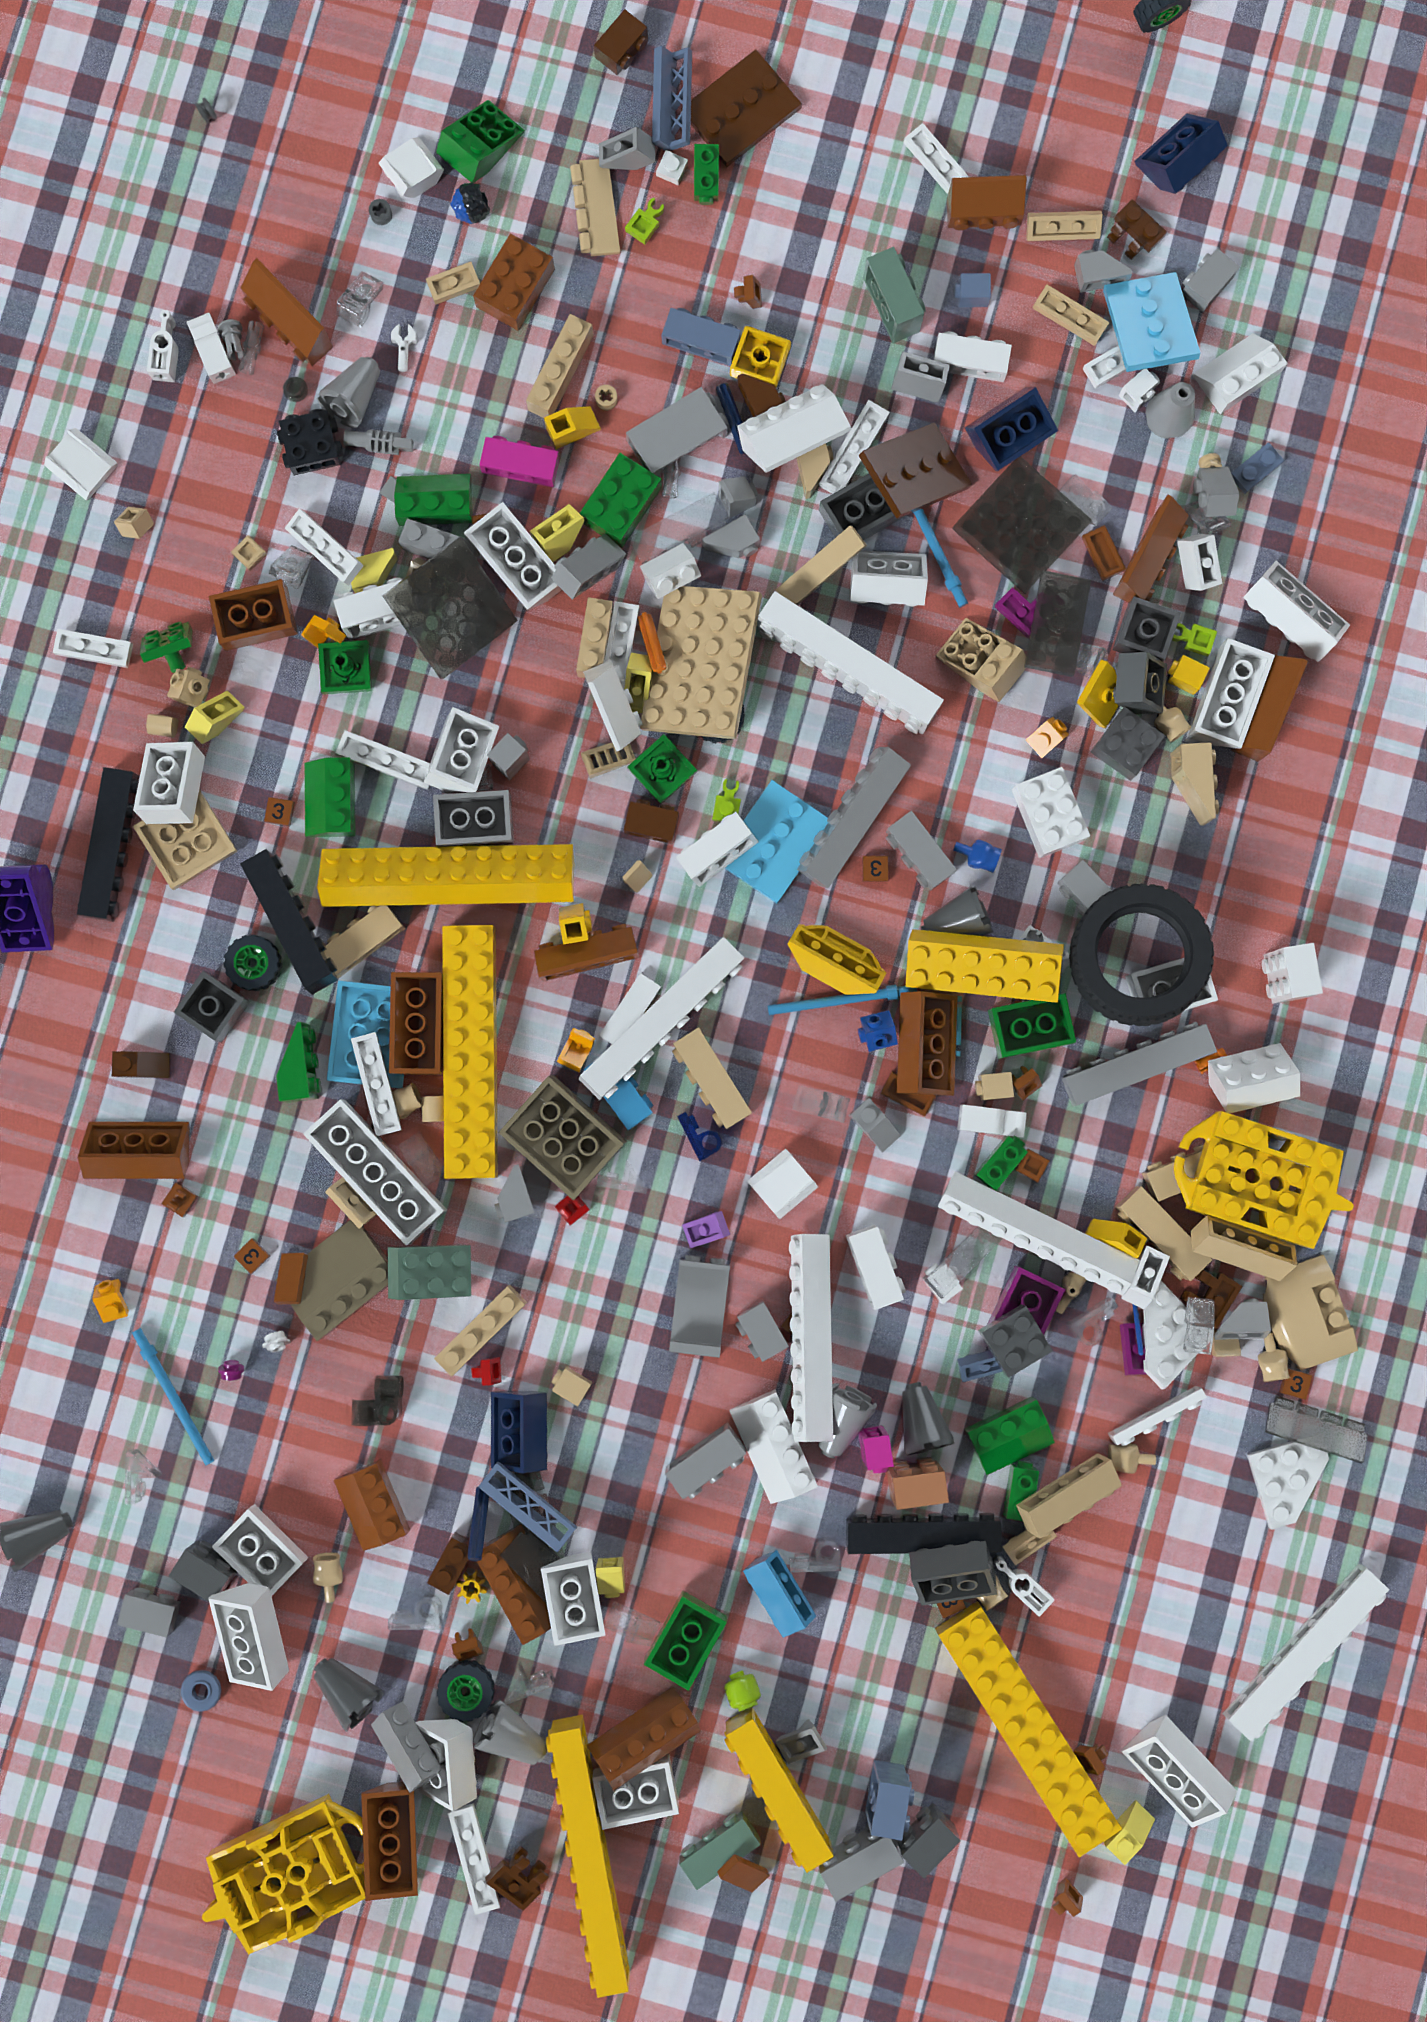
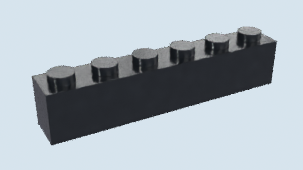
M103 767L77 915L113 922L114 916L118 915L119 902H117V898L124 885V879L121 876L123 867L125 868L128 862L126 849L127 843H130L132 840L133 831L130 826L132 819L136 816L133 809L140 777L132 771Z
M265 849L240 863L304 989L313 995L338 981L335 974L338 969L331 957H326L324 951L327 948L320 936L316 938L313 932L316 927L309 915L305 917L302 911L305 908L304 903L298 895L294 896L291 890L294 888V884L287 874L283 875L281 868L284 865L278 855H272Z
M931 1513L928 1514V1518H918V1514H903V1518H893L891 1514H879L877 1518H867V1515L855 1514L852 1515V1519H846V1550L848 1554H906L923 1548L936 1549L942 1548L945 1545L967 1544L971 1541H986L989 1552H1002L1001 1520L998 1517H994V1513H979V1517H969L967 1513H955L954 1517H943V1514Z

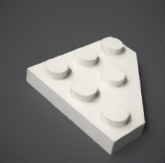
M1160 1281L1154 1299L1143 1309L1144 1324H1142L1143 1345H1145V1360L1143 1362L1146 1374L1161 1389H1165L1214 1336L1171 1290Z
M1320 1433L1247 1454L1268 1527L1271 1530L1296 1523L1321 1476L1329 1456L1323 1436Z

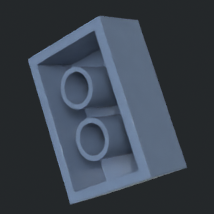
M873 1760L865 1808L870 1833L873 1836L902 1841L903 1833H908L910 1816H907L908 1805L912 1806L914 1801L912 1782L909 1781V1774L906 1773L904 1765Z

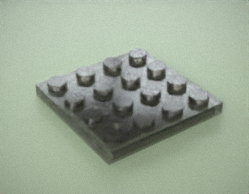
M1020 456L1005 469L956 522L952 529L1026 594L1089 526L1092 519Z
M462 537L454 540L382 595L440 679L446 678L518 621Z

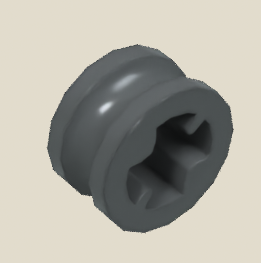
M204 97L202 103L196 102L195 106L206 124H209V120L211 118L217 119V116Z
M376 199L371 202L369 214L372 221L377 225L389 223L392 219L389 203L383 199ZM381 208H384L385 213H381L380 216H377L376 211H380Z

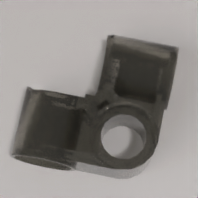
M377 1375L374 1383L375 1399H352L351 1425L387 1426L397 1421L402 1414L403 1376ZM385 1406L392 1408L394 1412L392 1419H388L383 1415V1408Z

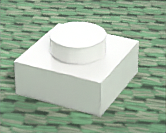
M666 150L656 170V176L679 185L688 166V159Z

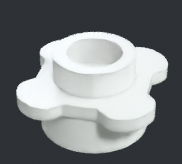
M277 1331L264 1337L265 1343L262 1346L267 1351L278 1352L285 1349V1345H288L291 1341L286 1338L283 1331Z

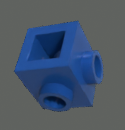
M889 1010L860 1017L862 1028H858L860 1042L866 1043L869 1052L898 1045L895 1025Z

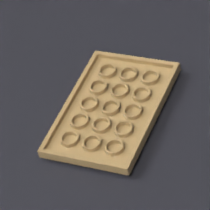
M682 586L664 596L657 635L667 667L661 674L653 672L649 698L644 701L641 717L643 725L640 726L642 730L737 739L762 599L760 592Z

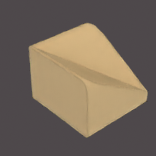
M127 507L114 521L123 537L140 539L153 526V521L147 509Z

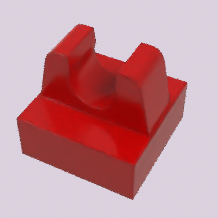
M579 1195L575 1200L566 1196L554 1206L570 1226L590 1210Z
M500 1357L480 1360L481 1366L471 1368L472 1378H482V1386L502 1382Z

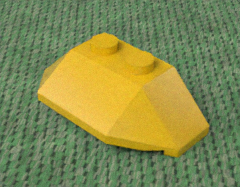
M798 924L788 942V946L802 971L845 995L876 993L886 975L885 970L881 968L870 949L828 926H805Z

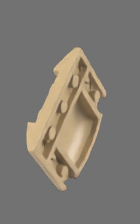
M1324 1255L1297 1263L1298 1266L1281 1281L1266 1276L1264 1279L1268 1281L1265 1294H1263V1302H1267L1271 1333H1273L1274 1340L1279 1349L1285 1350L1287 1357L1298 1365L1295 1367L1301 1371L1358 1351L1354 1329L1350 1326L1334 1281L1335 1277Z

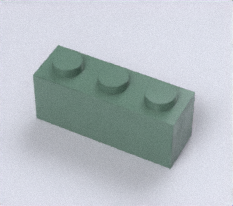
M743 1811L737 1815L732 1813L725 1818L723 1825L718 1829L712 1828L708 1830L697 1844L691 1843L683 1848L679 1856V1865L695 1889L698 1890L718 1876L717 1871L734 1854L744 1857L760 1846V1836Z

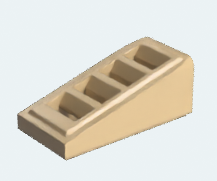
M613 743L582 752L581 756L590 779L631 764L636 758L630 743L624 747L627 755L626 759L622 758L620 751L616 752ZM613 749L618 759L616 762H613L609 752ZM605 753L609 764H603L600 754ZM592 757H596L599 765L598 768H594L591 760Z

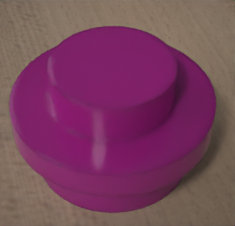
M227 1360L218 1367V1372L221 1374V1379L234 1381L242 1377L244 1366L239 1364L237 1360Z

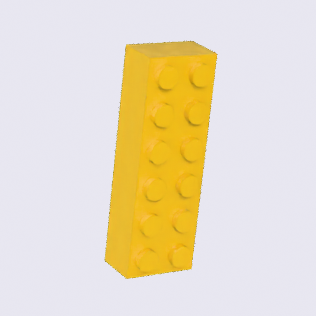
M912 929L908 940L906 987L1058 1003L1064 944Z
M754 1708L744 1710L727 1720L726 1731L724 1732L726 1736L724 1739L731 1753L736 1751L739 1758L738 1765L745 1776L750 1775L752 1780L751 1787L757 1798L763 1797L766 1805L764 1809L771 1821H777L778 1833L785 1845L787 1843L790 1844L793 1851L791 1855L798 1867L803 1866L806 1873L834 1857L828 1834Z

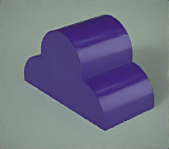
M46 864L0 866V949L2 953L53 949L54 922L51 912L53 907V882L50 870Z

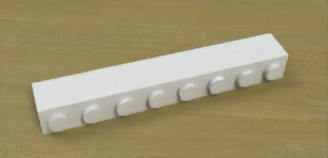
M724 937L720 939L580 1075L579 1080L599 1100L604 1096L609 1099L619 1089L616 1084L622 1078L627 1081L636 1072L634 1067L640 1061L645 1064L655 1054L652 1049L658 1043L663 1046L672 1037L670 1032L676 1026L680 1029L690 1020L687 1015L693 1009L698 1012L708 1002L705 999L707 995L711 992L714 994L719 992L725 985L723 980L728 975L733 978L743 968L740 963L744 960V957Z
M955 1171L938 1205L939 1208L949 1214L956 1215L972 1225L979 1226L997 1237H1002L1014 1243L1017 1247L1029 1250L1042 1259L1058 1264L1063 1269L1072 1271L1086 1280L1095 1282L1109 1291L1122 1296L1132 1284L1140 1262L1139 1259Z
M829 1234L792 1235L789 1243V1252L791 1254L789 1276L792 1280V1292L790 1293L792 1318L790 1320V1329L793 1341L790 1348L791 1356L793 1357V1369L791 1371L793 1396L791 1406L794 1410V1421L792 1423V1434L794 1442L833 1441Z
M1358 1564L1222 1714L1251 1742L1254 1738H1259L1265 1732V1726L1272 1719L1274 1720L1281 1715L1283 1706L1289 1700L1291 1701L1299 1695L1303 1684L1306 1681H1311L1317 1675V1669L1323 1662L1326 1663L1332 1659L1335 1654L1334 1650L1340 1644L1350 1639L1353 1629L1368 1619L1369 1612L1373 1607L1380 1605L1386 1599V1593L1389 1589L1366 1567Z

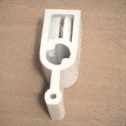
M162 310L160 313L162 319L161 330L155 332L150 340L147 372L152 380L175 382L179 349L172 338V332L176 323L169 310Z
M210 313L187 321L197 350L213 384L235 376L236 373Z
M960 1105L957 1130L1005 1136L1015 1135L1016 1137L1024 1138L1027 1113Z
M996 1555L993 1558V1562L998 1570L1004 1571L1008 1575V1585L1014 1594L1040 1617L1055 1599L1025 1570L1015 1569L1012 1571L1001 1556ZM1026 1578V1584L1023 1587L1021 1585L1015 1587V1582L1018 1579L1023 1581ZM1031 1593L1038 1597L1040 1601H1038Z

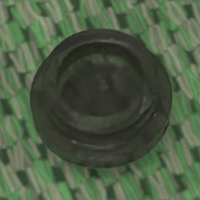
M291 377L284 383L283 393L288 400L299 402L307 396L308 386L302 378Z

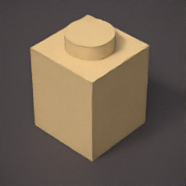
M1011 1072L979 1075V1081H975L976 1096H980L981 1101L1014 1097Z
M566 1366L564 1371L558 1370L551 1381L555 1385L552 1391L578 1407L592 1381Z

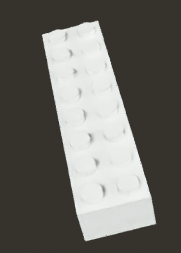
M774 591L758 615L757 629L760 630L759 633L768 640L773 638L781 643L780 647L790 654L795 652L801 656V661L810 667L815 665L822 670L821 673L830 680L837 679L843 683L842 687L852 694L857 692L872 707L879 706L885 710L884 714L895 721L899 719L905 723V728L914 734L919 732L923 735L944 701L941 697L776 591Z

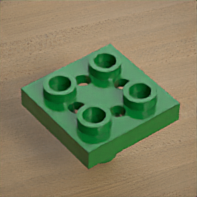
M176 622L169 625L166 630L160 632L153 630L146 633L141 640L140 656L143 662L165 656L172 673H175L176 669L186 668L179 651L192 646L193 630L189 622L183 624L182 622Z
M368 640L347 641L341 644L338 642L318 643L322 694L372 691ZM358 664H360V665H361V669H360V670H355V665H356L357 668H359V665H358ZM346 677L350 679L348 683L343 682V680L348 681Z
M664 734L627 767L660 805L697 773V769ZM654 775H655V776L657 777L656 781H651V780H650V776H651V779L654 780ZM669 777V780H672L673 777H674V781H673V782H669V781L667 780V778Z

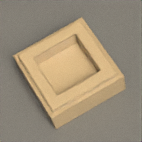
M249 535L231 551L249 571L267 555L266 551Z

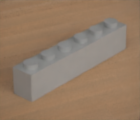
M890 747L875 749L869 756V763L865 769H862L856 775V782L853 787L842 796V803L838 809L829 815L827 819L828 824L824 830H821L815 836L811 849L801 857L797 870L818 886L829 888L911 764Z
M1197 1022L1184 1026V1032L1175 1035L1173 1030L1160 1035L1161 1041L1152 1044L1150 1039L1137 1044L1138 1049L1132 1052H1128L1126 1048L1113 1053L1114 1058L1105 1061L1104 1057L1090 1062L1091 1067L1082 1070L1081 1066L1066 1071L1068 1076L1062 1078L1072 1106L1080 1105L1216 1053L1217 1049L1207 1024L1199 1026Z

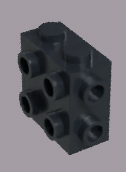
M314 409L309 414L301 416L292 414L286 416L283 420H279L280 430H277V436L280 445H284L286 452L282 454L285 468H290L294 476L342 465L340 456H343L344 452L341 441H336L335 433L339 432L335 417H330L327 410Z

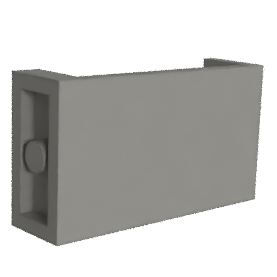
M700 387L627 431L626 440L642 466L658 477H661L660 470L719 434L722 438L727 437L729 423L723 413L718 414L714 407L716 403L709 392L705 393L703 388Z
M685 1255V1259H680L669 1352L720 1358L730 1265L725 1264V1259L711 1258L710 1262L700 1261V1256Z

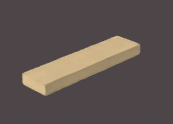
M853 526L847 527L776 589L777 593L798 605L867 546Z

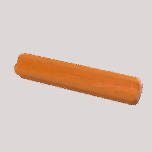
M642 612V615L638 616V623L653 672L661 674L663 670H666L667 666L651 614Z

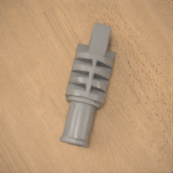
M372 429L367 430V433L349 430L344 432V446L365 447L368 452L399 455L400 451L413 452V440L401 438V433Z

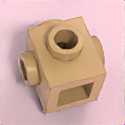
M188 667L187 670L176 669L170 680L171 686L167 697L184 705L197 707L201 705L202 700L208 693L210 680L201 676L202 672L192 667Z

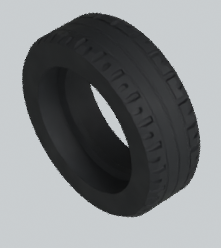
M1145 883L1132 884L1131 886L1125 885L1107 892L1086 910L1071 939L1069 965L1072 970L1071 975L1074 984L1078 987V992L1096 1012H1100L1105 1018L1112 1021L1116 1020L1120 1024L1150 1026L1151 1024L1156 1025L1178 1016L1198 998L1212 972L1214 945L1211 941L1210 929L1204 923V917L1188 899L1182 898L1179 893L1169 888L1164 889L1163 886L1154 884L1148 886ZM1133 913L1154 915L1168 923L1179 935L1184 948V966L1178 980L1165 992L1152 997H1132L1116 990L1104 978L1097 958L1099 940L1104 930L1122 916Z

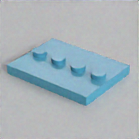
M1176 272L1104 285L1103 293L1126 372L1199 359L1201 352Z
M771 780L744 819L745 824L759 842L725 867V869L777 904L799 873L797 868L800 865L801 857L811 849L815 836L821 830H824L828 824V817Z
M338 981L327 1081L362 1084L351 1038L377 1032L391 1088H403L404 1074L389 1073L391 986Z

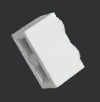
M1196 534L1177 540L1185 589L1202 591L1222 584L1214 535Z
M683 543L640 566L647 585L657 599L701 577L694 556Z
M1146 1246L1137 1258L1140 1262L1133 1282L1121 1299L1145 1309L1154 1299L1170 1256Z

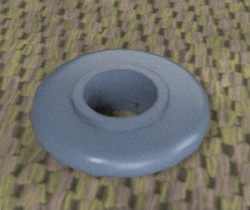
M194 1671L182 1683V1700L187 1707L194 1711L210 1710L220 1699L221 1684L217 1677L209 1671ZM197 1684H204L208 1688V1695L206 1697H200L196 1694L195 1686Z

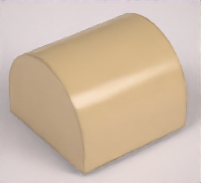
M149 714L147 715L146 723L147 733L174 738L177 733L179 720L174 717Z
M444 1096L422 1097V1122H444Z

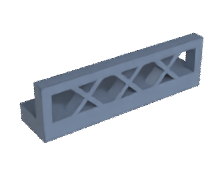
M664 46L654 48L652 143L664 151H672L690 145L692 50L689 47L673 53ZM684 58L682 67L677 71V60ZM683 80V88L677 95L676 88L680 81ZM682 103V104H683V110H682V112L680 113L679 117L676 118V117H675L676 110L678 109V107H679L680 104ZM681 127L682 138L675 140V134Z
M500 1462L494 1465L478 1486L556 1552L566 1544L577 1528L575 1524ZM497 1471L506 1477L507 1487L494 1477ZM521 1489L526 1494L527 1503L513 1493L512 1490ZM541 1506L542 1508H544L546 1511V1519L542 1517L538 1512H536L532 1507ZM560 1522L569 1530L564 1535L552 1523Z

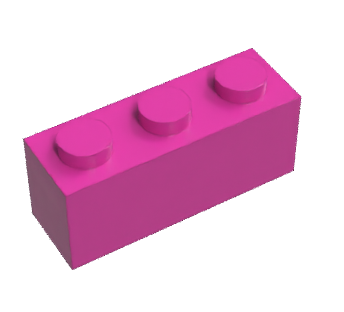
M493 436L492 438L485 437L479 466L484 474L554 488L560 458L558 451H555L550 446L542 445L539 448L531 446L526 441L519 440L515 443L507 441L506 438L501 436Z
M883 1425L862 1428L858 1436L862 1460L866 1468L873 1470V1473L887 1472L888 1467H894L889 1434Z

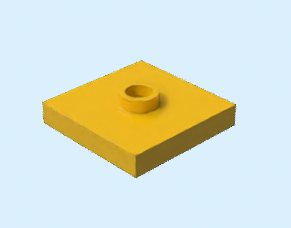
M1104 660L1099 661L1077 700V704L1102 728L1108 726L1119 706L1115 703L1113 697L1117 675L1109 662Z

